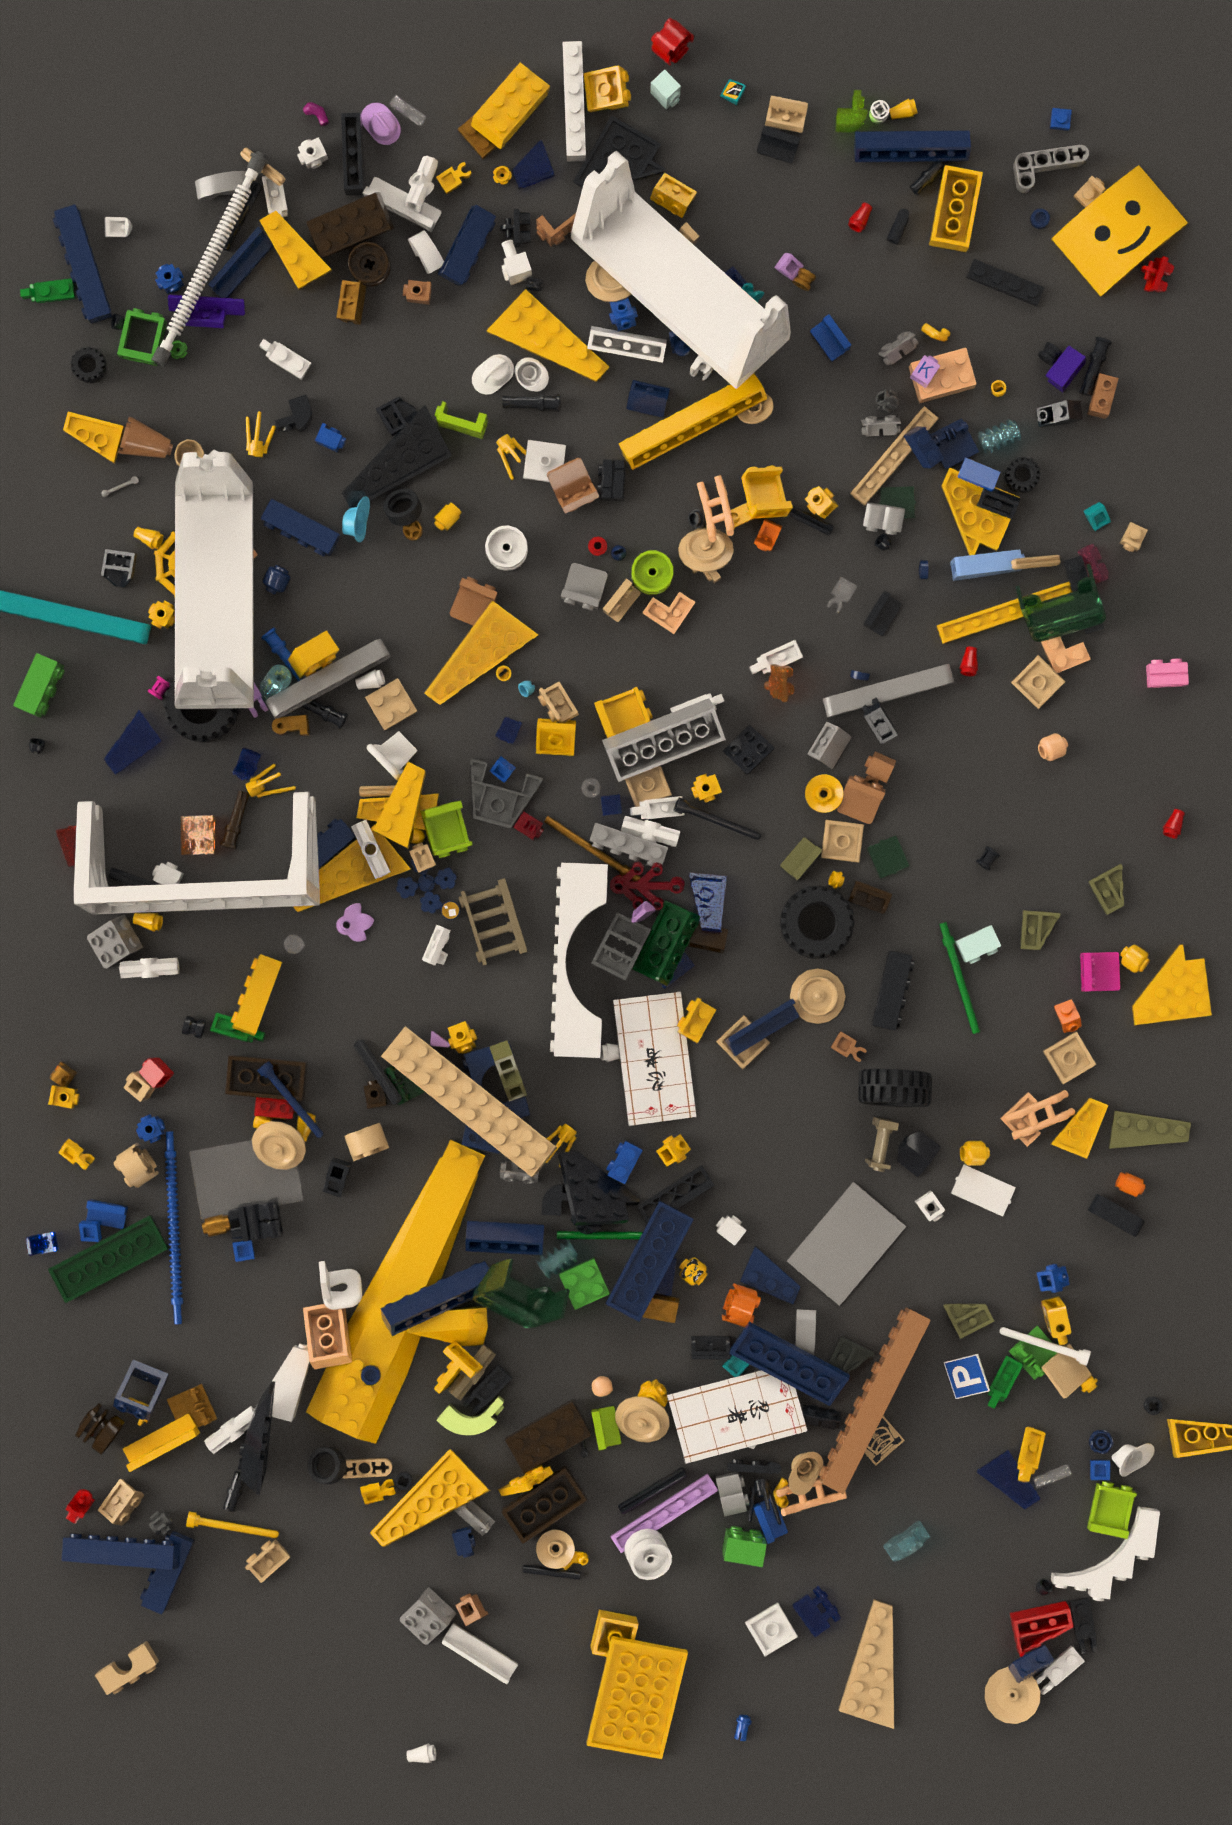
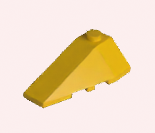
M482 1306L453 1308L407 1329V1333L449 1343L456 1341L461 1346L483 1345L488 1328L487 1308Z

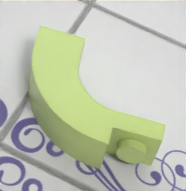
M498 1396L483 1413L476 1416L464 1415L452 1404H449L437 1418V1421L446 1429L456 1434H480L497 1423V1419L493 1414L498 1415L503 1410L504 1406L502 1404L504 1399Z

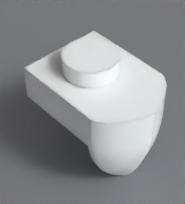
M105 217V237L125 238L131 233L133 226L128 218Z

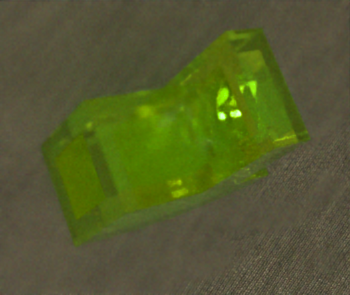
M862 90L853 91L852 109L837 108L835 132H854L864 124L868 110L860 109L864 108L865 97L861 96Z

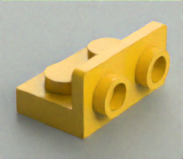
M664 173L654 187L650 199L673 214L683 218L687 208L696 197L697 191Z
M700 998L690 1001L686 1008L689 1012L686 1017L682 1016L677 1024V1027H679L677 1032L695 1043L699 1042L716 1012V1009L702 1002Z

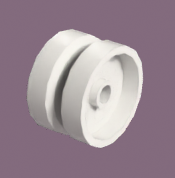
M509 525L500 526L492 530L487 537L485 543L486 554L490 563L497 569L504 571L514 570L520 567L526 560L528 554L527 540L517 528ZM503 546H510V549L508 551H505L503 549Z
M652 1529L639 1530L632 1534L625 1544L626 1558L634 1575L640 1579H656L669 1570L672 1563V1555L662 1534Z

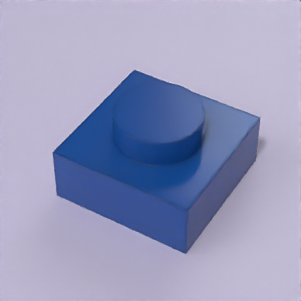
M1052 108L1050 129L1069 131L1072 110Z
M500 756L490 772L505 783L516 767Z
M82 1220L79 1223L81 1241L99 1242L102 1239L99 1221Z
M252 1240L232 1243L236 1262L255 1259Z
M1090 1460V1480H1110V1460Z

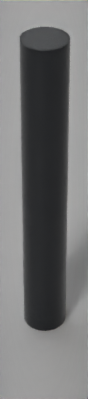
M523 1565L522 1572L580 1580L581 1572L528 1565Z

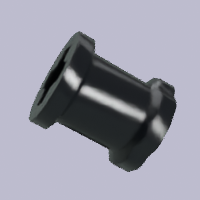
M986 846L983 855L975 862L985 870L990 871L991 865L996 858L1000 857V854Z

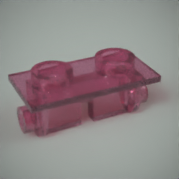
M1094 544L1087 545L1078 551L1079 555L1083 557L1088 577L1093 585L1109 579V572L1104 562L1097 563L1098 560L1102 559L1097 546L1095 547Z

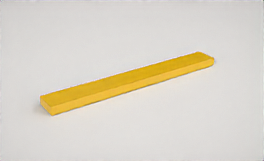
M1066 582L937 625L942 644L1075 599L1070 583Z

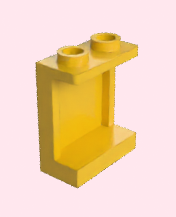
M771 465L766 468H758L754 466L748 468L741 477L751 519L787 517L792 510L791 501H786L780 478V474L783 471L782 467Z
M635 687L632 690L594 703L607 738L650 722V719L653 717L649 707L645 708L643 701L646 698L643 690H638V687Z

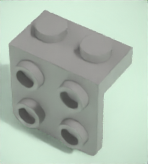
M572 563L565 587L562 590L561 599L569 605L577 603L583 605L582 608L590 611H593V609L598 610L608 574L605 571Z
M125 914L108 921L87 936V940L104 968L111 967L127 955L143 948Z
M428 1587L417 1602L400 1617V1622L423 1644L428 1645L449 1625L457 1613Z

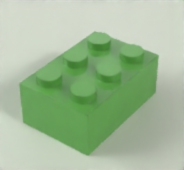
M36 653L13 706L39 718L42 715L45 716L49 709L48 701L50 697H54L57 691L56 683L64 675V665Z
M738 1526L726 1528L722 1549L724 1561L763 1567L767 1545L764 1534L755 1529H750V1532L742 1531V1528Z

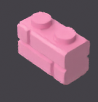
M1171 659L1170 663H1163V660H1151V664L1146 665L1147 688L1182 687L1189 684L1188 663L1182 662V659Z

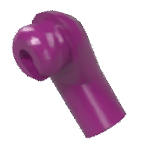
M309 102L303 107L306 115L313 114L317 116L320 126L329 124L322 106Z

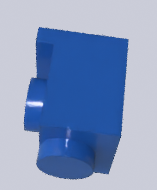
M322 423L315 441L319 445L338 452L340 448L343 449L347 438L340 435L341 431L332 427L329 430L327 425Z

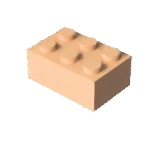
M967 348L933 356L938 361L937 364L940 367L926 388L913 380L919 404L974 389L976 386ZM921 360L910 364L909 370L911 374Z
M325 1304L303 1308L309 1361L314 1370L351 1363L352 1356L346 1309L331 1310Z

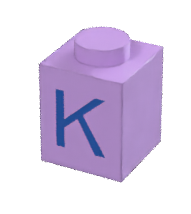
M924 355L910 378L926 388L940 367L937 364L938 361L932 356L927 357Z

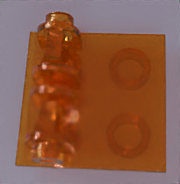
M214 815L181 817V855L215 854L214 839L216 837H214V833L216 831L214 830L216 820H214Z

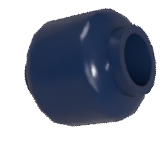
M276 564L274 567H269L262 579L263 584L266 585L265 590L272 594L284 592L291 580L288 574L289 571Z

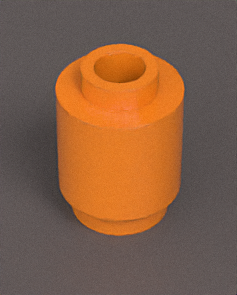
M1121 1172L1115 1186L1120 1191L1137 1197L1138 1194H1143L1146 1184H1143L1144 1179L1127 1172L1125 1174Z

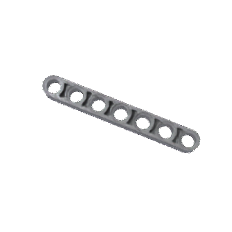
M377 639L271 696L266 700V704L275 719L281 718L386 661L391 655L383 641Z
M945 664L829 696L822 700L827 718L862 709L864 705L867 707L872 706V699L876 697L880 703L952 684L954 683L950 664Z

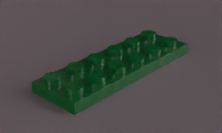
M149 1215L49 1268L48 1271L62 1298L67 1303L169 1248L152 1215Z

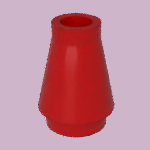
M865 202L862 203L861 207L849 218L848 226L856 232L864 230L873 209L872 206Z
M966 647L959 668L962 675H976L978 671L977 648Z
M1174 809L1163 826V834L1165 836L1177 839L1178 835H1181L1185 814L1183 811Z

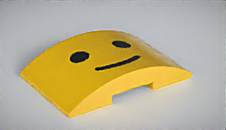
M1138 165L1083 209L1052 240L1101 297L1151 253L1186 226L1188 222Z

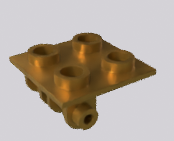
M202 1384L167 1399L175 1420L190 1413L196 1426L201 1427L217 1419Z

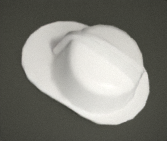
M501 354L489 357L473 373L472 384L475 390L485 395L499 390L513 377L514 365L507 356Z
M1148 1443L1139 1447L1129 1444L1122 1446L1112 1455V1460L1120 1468V1475L1125 1477L1145 1466L1154 1455V1446Z

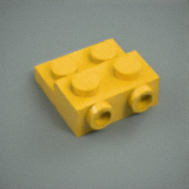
M618 65L584 73L589 112L604 109L614 110L629 106L628 101H631V93L626 88V82H629V75L624 68Z

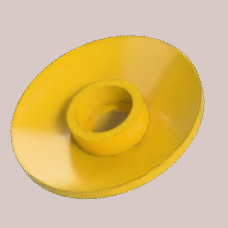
M827 774L818 775L808 782L805 789V798L813 810L821 813L831 812L841 804L843 788L835 777ZM822 790L826 791L827 797H821L820 792Z

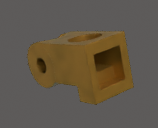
M307 715L281 717L275 719L272 723L273 731L279 735H285L293 731H300L302 736L310 735Z
M60 1062L49 1078L58 1085L67 1087L77 1072L65 1063Z

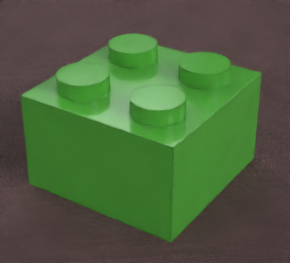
M595 1257L559 1273L574 1310L610 1294Z

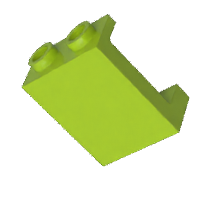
M442 401L441 406H437L435 417L440 427L483 439L488 424L487 414L479 412L476 423L447 415L448 407L446 402Z
M453 801L420 811L432 855H439V858L449 856L450 852L457 850V853L467 851L468 846L473 845L472 841L468 839L461 813V808H463L461 801Z
M1102 1481V1484L1096 1483L1087 1526L1089 1531L1128 1539L1130 1515L1134 1497L1137 1496V1493L1132 1490L1133 1487L1121 1485V1488L1115 1487L1114 1483Z

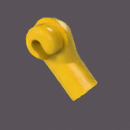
M575 1551L570 1563L563 1568L567 1570L573 1563L586 1565L589 1561L588 1555L581 1551Z

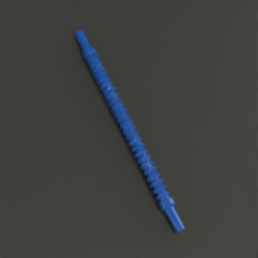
M173 1131L166 1132V1151L164 1156L167 1158V1161H165L167 1166L165 1168L168 1170L165 1174H168V1177H166V1180H168V1183H166L168 1185V1188H166L168 1194L166 1196H169V1199H167V1202H169L167 1205L169 1207V1210H167L169 1216L167 1218H170V1221H168V1224H170L168 1227L170 1229V1232H168L170 1238L168 1240H171V1243L168 1245L171 1246L169 1249L171 1251V1254H169L171 1260L169 1262H172V1265L169 1266L172 1268L170 1271L172 1273V1276H170L172 1282L170 1284H173V1287L170 1288L173 1290L171 1293L173 1295L171 1304L174 1307V1324H182L181 1304H183V1298L181 1295L183 1293L180 1292V1289L183 1287L180 1286L182 1283L180 1281L182 1270H179V1267L182 1265L179 1264L181 1261L179 1259L181 1248H178V1245L181 1243L178 1242L180 1239L178 1237L180 1226H177V1223L180 1221L177 1220L179 1217L177 1215L179 1204L176 1203L179 1199L176 1198L178 1195L176 1193V1190H178L176 1185L178 1183L175 1181L178 1178L175 1176L177 1174V1171H175V1168H177L175 1166L177 1153L174 1151Z

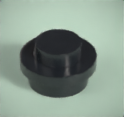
M700 509L690 512L688 515L689 525L695 529L702 528L705 524L704 512Z

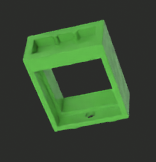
M133 308V311L127 310L117 352L119 358L157 366L158 364L151 359L164 338L167 321L163 318V315L154 312L151 315L144 314L143 310ZM132 318L158 323L152 354L126 349Z

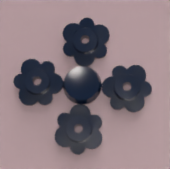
M411 859V864L414 866L413 870L418 872L413 859ZM445 868L444 871L439 870L435 880L432 876L425 875L428 873V869L422 871L420 874L423 876L419 878L418 884L411 877L406 879L400 878L397 882L399 886L396 887V891L400 893L402 898L406 899L409 896H414L415 890L419 887L422 891L426 892L425 896L420 899L422 903L421 910L423 912L429 911L433 914L442 907V903L439 901V895H434L430 891L434 888L435 883L440 885L441 889H446L447 887L450 889L454 888L457 876L453 874L451 868Z

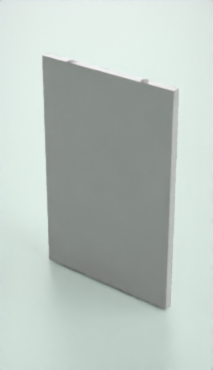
M853 1182L789 1257L787 1262L840 1306L906 1226Z

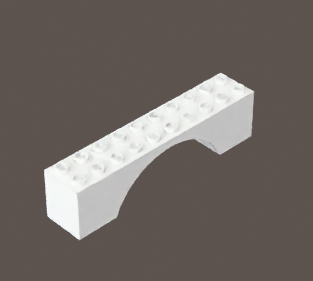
M561 863V867H557V879H561V883L556 889V898H560V905H556L555 916L559 917V925H555V936L558 937V944H554V956H558V961L553 966V975H557V983L553 982L552 994H556V1002H552V1013H555V1021H551V1033H555V1038L551 1040L550 1052H554V1056L600 1058L602 1019L588 1011L572 991L566 971V954L571 936L579 923L589 913L598 907L606 905L608 864Z

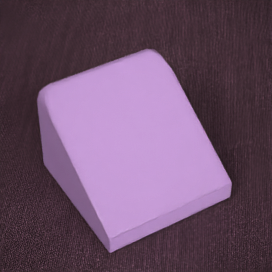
M784 253L774 268L793 281L798 275V270L803 268L804 265L792 254Z
M648 901L643 902L633 911L631 922L637 923L645 920L656 909Z
M431 1031V1046L450 1047L448 1041L434 1031Z

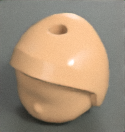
M599 1376L593 1380L592 1391L594 1395L603 1397L613 1391L612 1382L608 1377Z

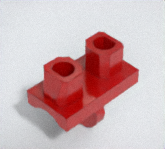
M1168 257L1155 258L1154 262L1149 261L1148 266L1141 267V271L1145 273L1143 279L1147 281L1144 287L1145 291L1160 293L1166 291L1168 283L1161 280L1163 274L1170 276L1174 269V266L1168 262Z
M81 1489L75 1494L65 1509L69 1511L66 1517L67 1520L76 1524L79 1518L83 1519L95 1501L92 1498L91 1492Z

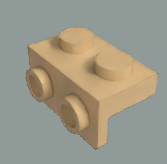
M771 96L765 126L802 133L808 103Z
M560 682L553 684L545 690L543 688L539 689L540 696H538V699L543 707L546 705L549 709L547 713L552 722L556 721V723L564 724L579 715Z
M276 1539L273 1542L268 1540L261 1547L262 1551L258 1555L254 1553L246 1560L248 1563L245 1566L246 1570H250L261 1583L291 1557Z

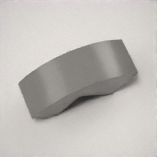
M247 171L218 173L196 180L195 186L198 200H212L219 195H233L235 189H238L237 185L243 184Z
M797 1309L795 1346L814 1355L816 1310Z

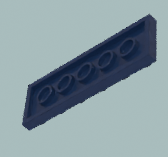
M659 1201L605 1304L640 1322L694 1218Z
M748 1322L730 1349L731 1355L828 1406H831L850 1378V1374L751 1322Z

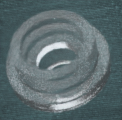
M590 778L583 782L581 789L586 797L593 798L599 794L601 787L597 780ZM589 785H593L595 789L594 791L589 792L587 790V787Z

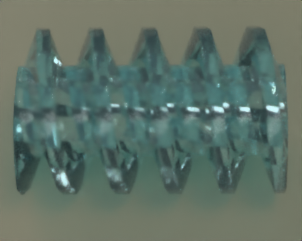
M1010 419L1006 421V425L1001 422L999 428L994 425L992 431L989 428L985 429V434L982 431L978 432V438L985 453L986 449H989L992 453L993 446L1000 450V443L1007 447V440L1014 444V437L1021 441L1019 427L1014 420L1012 422Z
M283 665L273 666L260 683L262 696L268 699L286 689L292 680L289 669Z
M566 1239L567 1246L560 1243V1250L553 1247L554 1254L547 1251L548 1258L540 1255L541 1262L536 1260L547 1278H551L550 1271L554 1274L558 1273L557 1267L564 1270L563 1263L570 1266V1259L577 1262L576 1255L578 1253L569 1239Z

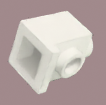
M932 1191L927 1192L915 1201L929 1222L931 1220L935 1222L944 1216L942 1213L945 1209ZM928 1204H933L934 1209L929 1211L927 1209Z

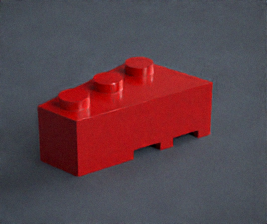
M1066 1601L1010 1613L1016 1648L1020 1657L1026 1655L1025 1653L1031 1649L1040 1647L1045 1641L1051 1638L1054 1639L1073 1628L1070 1608Z

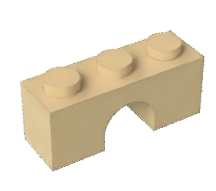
M148 1641L131 1650L128 1654L132 1661V1669L127 1671L121 1670L114 1661L95 1674L106 1695L111 1692L113 1694L118 1693L127 1682L132 1684L140 1679V1674L144 1672L148 1674L156 1669L155 1665L159 1662V1659Z

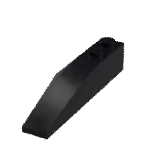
M271 1381L261 1396L251 1418L245 1444H241L239 1455H242L238 1464V1470H241L240 1478L258 1495H260L267 1470L275 1381Z

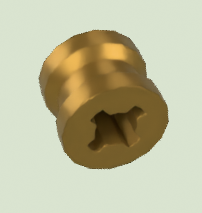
M800 268L798 276L792 282L797 287L809 291L811 288L810 284L815 281L816 276L810 271Z
M418 521L403 526V533L407 539L414 541L422 536L423 530Z

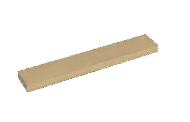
M924 406L853 489L850 495L865 506L912 451L904 435L916 426L926 427V430L929 431L939 418Z

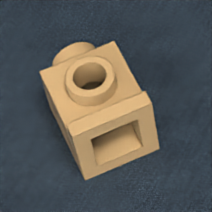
M139 1071L130 1073L126 1078L127 1083L123 1087L140 1102L149 1099L156 1089L143 1078Z

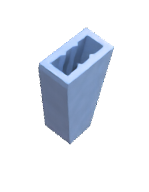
M1019 549L954 557L950 562L953 581L1021 571L1022 569H1012L1011 561L1017 558H1025V556L1021 554Z

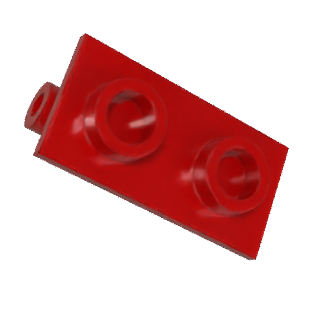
M256 1097L254 1116L293 1119L295 1110L287 1100Z

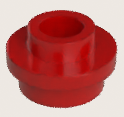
M594 537L589 541L588 549L591 554L601 556L607 550V542L602 537ZM600 543L601 548L595 549L594 544Z

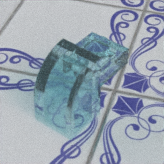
M917 1521L905 1532L893 1536L883 1547L892 1561L895 1562L920 1549L930 1535L922 1523Z

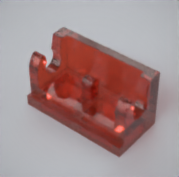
M70 825L65 829L56 830L68 867H75L77 825Z

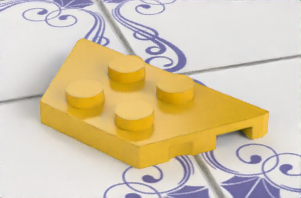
M550 1466L533 1468L526 1472L524 1476L509 1481V1484L498 1489L501 1496L530 1491L533 1489V1485L544 1481L553 1474Z

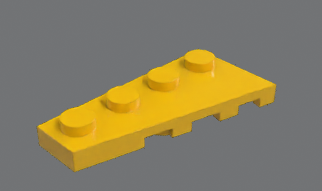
M439 793L420 796L413 828L425 830L420 811L436 807ZM390 797L360 799L357 819L377 822Z

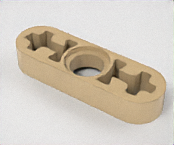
M388 1458L346 1460L347 1467L352 1468L354 1467L353 1463H356L355 1470L357 1474H353L354 1470H349L347 1474H344L343 1478L387 1476L391 1473L393 1465ZM372 1462H376L375 1466H381L382 1462H385V1465L389 1466V1468L385 1472H382V1469H375L376 1473H372ZM361 1463H367L370 1466L368 1473L360 1472L359 1465Z

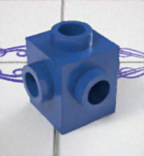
M165 264L158 269L159 271L155 272L158 277L155 279L160 290L164 289L167 294L175 293L184 286L181 280L184 276L179 267L175 269L173 264Z
M629 298L610 302L612 313H609L612 325L616 324L618 331L636 326L635 318L638 317L635 306L631 307Z
M151 1114L140 1118L141 1123L137 1124L136 1132L144 1142L149 1140L150 1143L161 1139L160 1135L165 1134L164 1122L158 1116L152 1117ZM147 1126H151L153 1128L151 1133H148L146 1128Z
M1057 1264L1047 1265L1045 1270L1037 1272L1041 1291L1051 1290V1293L1063 1291L1062 1287L1070 1285L1066 1266L1058 1267Z

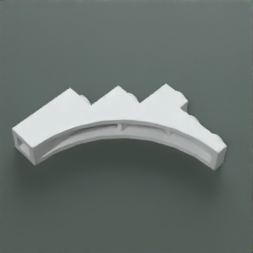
M1138 1506L1128 1539H1125L1113 1554L1099 1564L1082 1571L1051 1573V1582L1055 1584V1587L1064 1589L1067 1586H1073L1075 1590L1086 1591V1588H1088V1594L1096 1601L1110 1599L1113 1576H1115L1116 1580L1126 1581V1578L1132 1579L1135 1556L1141 1560H1148L1149 1557L1154 1558L1160 1511L1155 1508Z

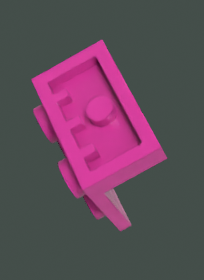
M1118 952L1080 953L1081 991L1120 990Z

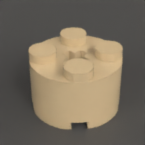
M380 1123L344 1136L353 1161L389 1148Z
M139 1143L133 1144L116 1157V1161L113 1162L116 1169L125 1176L124 1181L129 1187L135 1186L139 1188L158 1175V1171L155 1172L154 1170L157 1167L155 1161L146 1149L141 1150L139 1148L141 1146Z

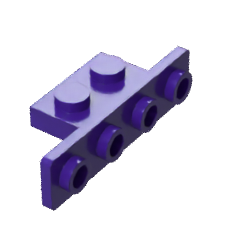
M168 295L169 311L180 309L177 306L181 304L180 300H184L182 299L183 295ZM197 296L199 299L198 301L195 300L197 303L193 305L194 309H190L192 313L189 314V318H186L188 321L185 324L186 326L224 328L226 315H245L244 299Z

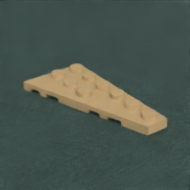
M874 1599L838 1710L894 1729L893 1606Z

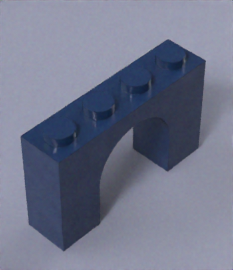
M490 1046L465 1053V1058H462L464 1068L469 1069L471 1075L469 1077L482 1088L485 1072L490 1067L496 1065ZM525 1096L510 1102H501L520 1118L530 1115Z

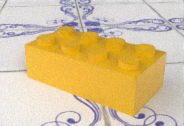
M520 62L474 114L471 126L499 149H502L548 96L550 85Z
M945 165L930 236V246L967 252L983 172Z

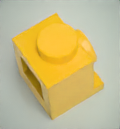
M52 1085L48 1105L74 1108L79 1102L78 1089ZM62 1094H66L67 1099L65 1101L61 1100Z

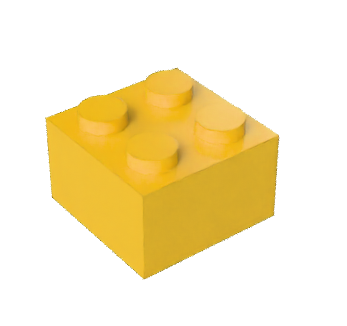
M326 630L295 648L288 661L301 679L304 676L308 677L314 674L320 667L323 669L332 664V660L336 658L335 655L339 648Z
M599 1610L590 1645L592 1654L607 1657L612 1636L635 1640L639 1625L637 1617Z

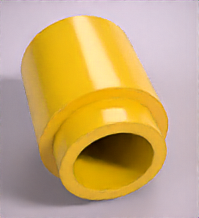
M450 502L449 505H445L434 517V525L441 531L444 529L448 531L460 518L459 515L462 512Z

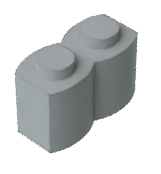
M867 502L863 526L867 527L866 530L877 532L878 529H883L886 534L896 535L897 532H901L905 508Z
M738 1472L716 1476L724 1516L746 1512V1506L750 1505L747 1494L743 1495L742 1487H745L743 1475L739 1476Z

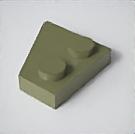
M1122 864L1088 881L1106 915L1124 906Z
M1023 910L1020 949L1040 950L1056 921L1059 919L1060 913Z
M985 1303L943 1305L960 1339L994 1322Z

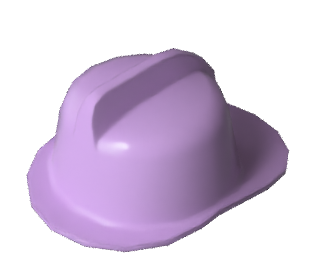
M371 103L363 109L361 114L362 124L373 139L382 145H390L396 142L400 136L401 127L392 112L381 103Z

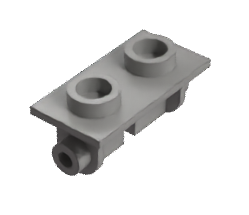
M903 332L897 337L896 341L884 345L878 355L884 357L883 361L887 366L889 364L892 365L902 358L900 350L906 355L917 348L916 345L919 343L916 338H913L915 334Z
M887 415L885 418L877 419L876 416H868L861 420L862 425L865 426L862 427V435H866V437L879 436V429H883V436L897 435V433L901 432L900 425H897L901 424V421L895 415Z
M512 1161L501 1162L500 1178L508 1182L520 1180L527 1184L538 1182L539 1171L532 1178L522 1169H518V1166Z
M473 1501L454 1510L482 1536L495 1523Z

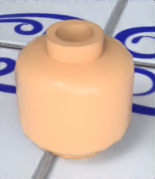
M1057 733L1046 736L1040 740L1038 745L1039 754L1048 761L1061 758L1066 754L1068 742Z

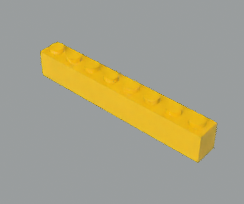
M755 373L737 389L731 384L727 385L725 388L710 394L708 397L618 443L622 454L631 469L634 470L767 399L764 387Z

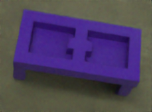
M1068 345L1045 377L1048 378L1050 384L1063 393L1086 364V357Z

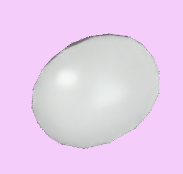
M523 358L515 366L516 379L525 389L538 392L547 386L549 380L548 371L538 360Z

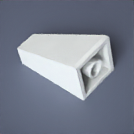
M299 1343L298 1346L295 1345L272 1380L275 1381L272 1417L292 1422L296 1416L310 1365L308 1345Z

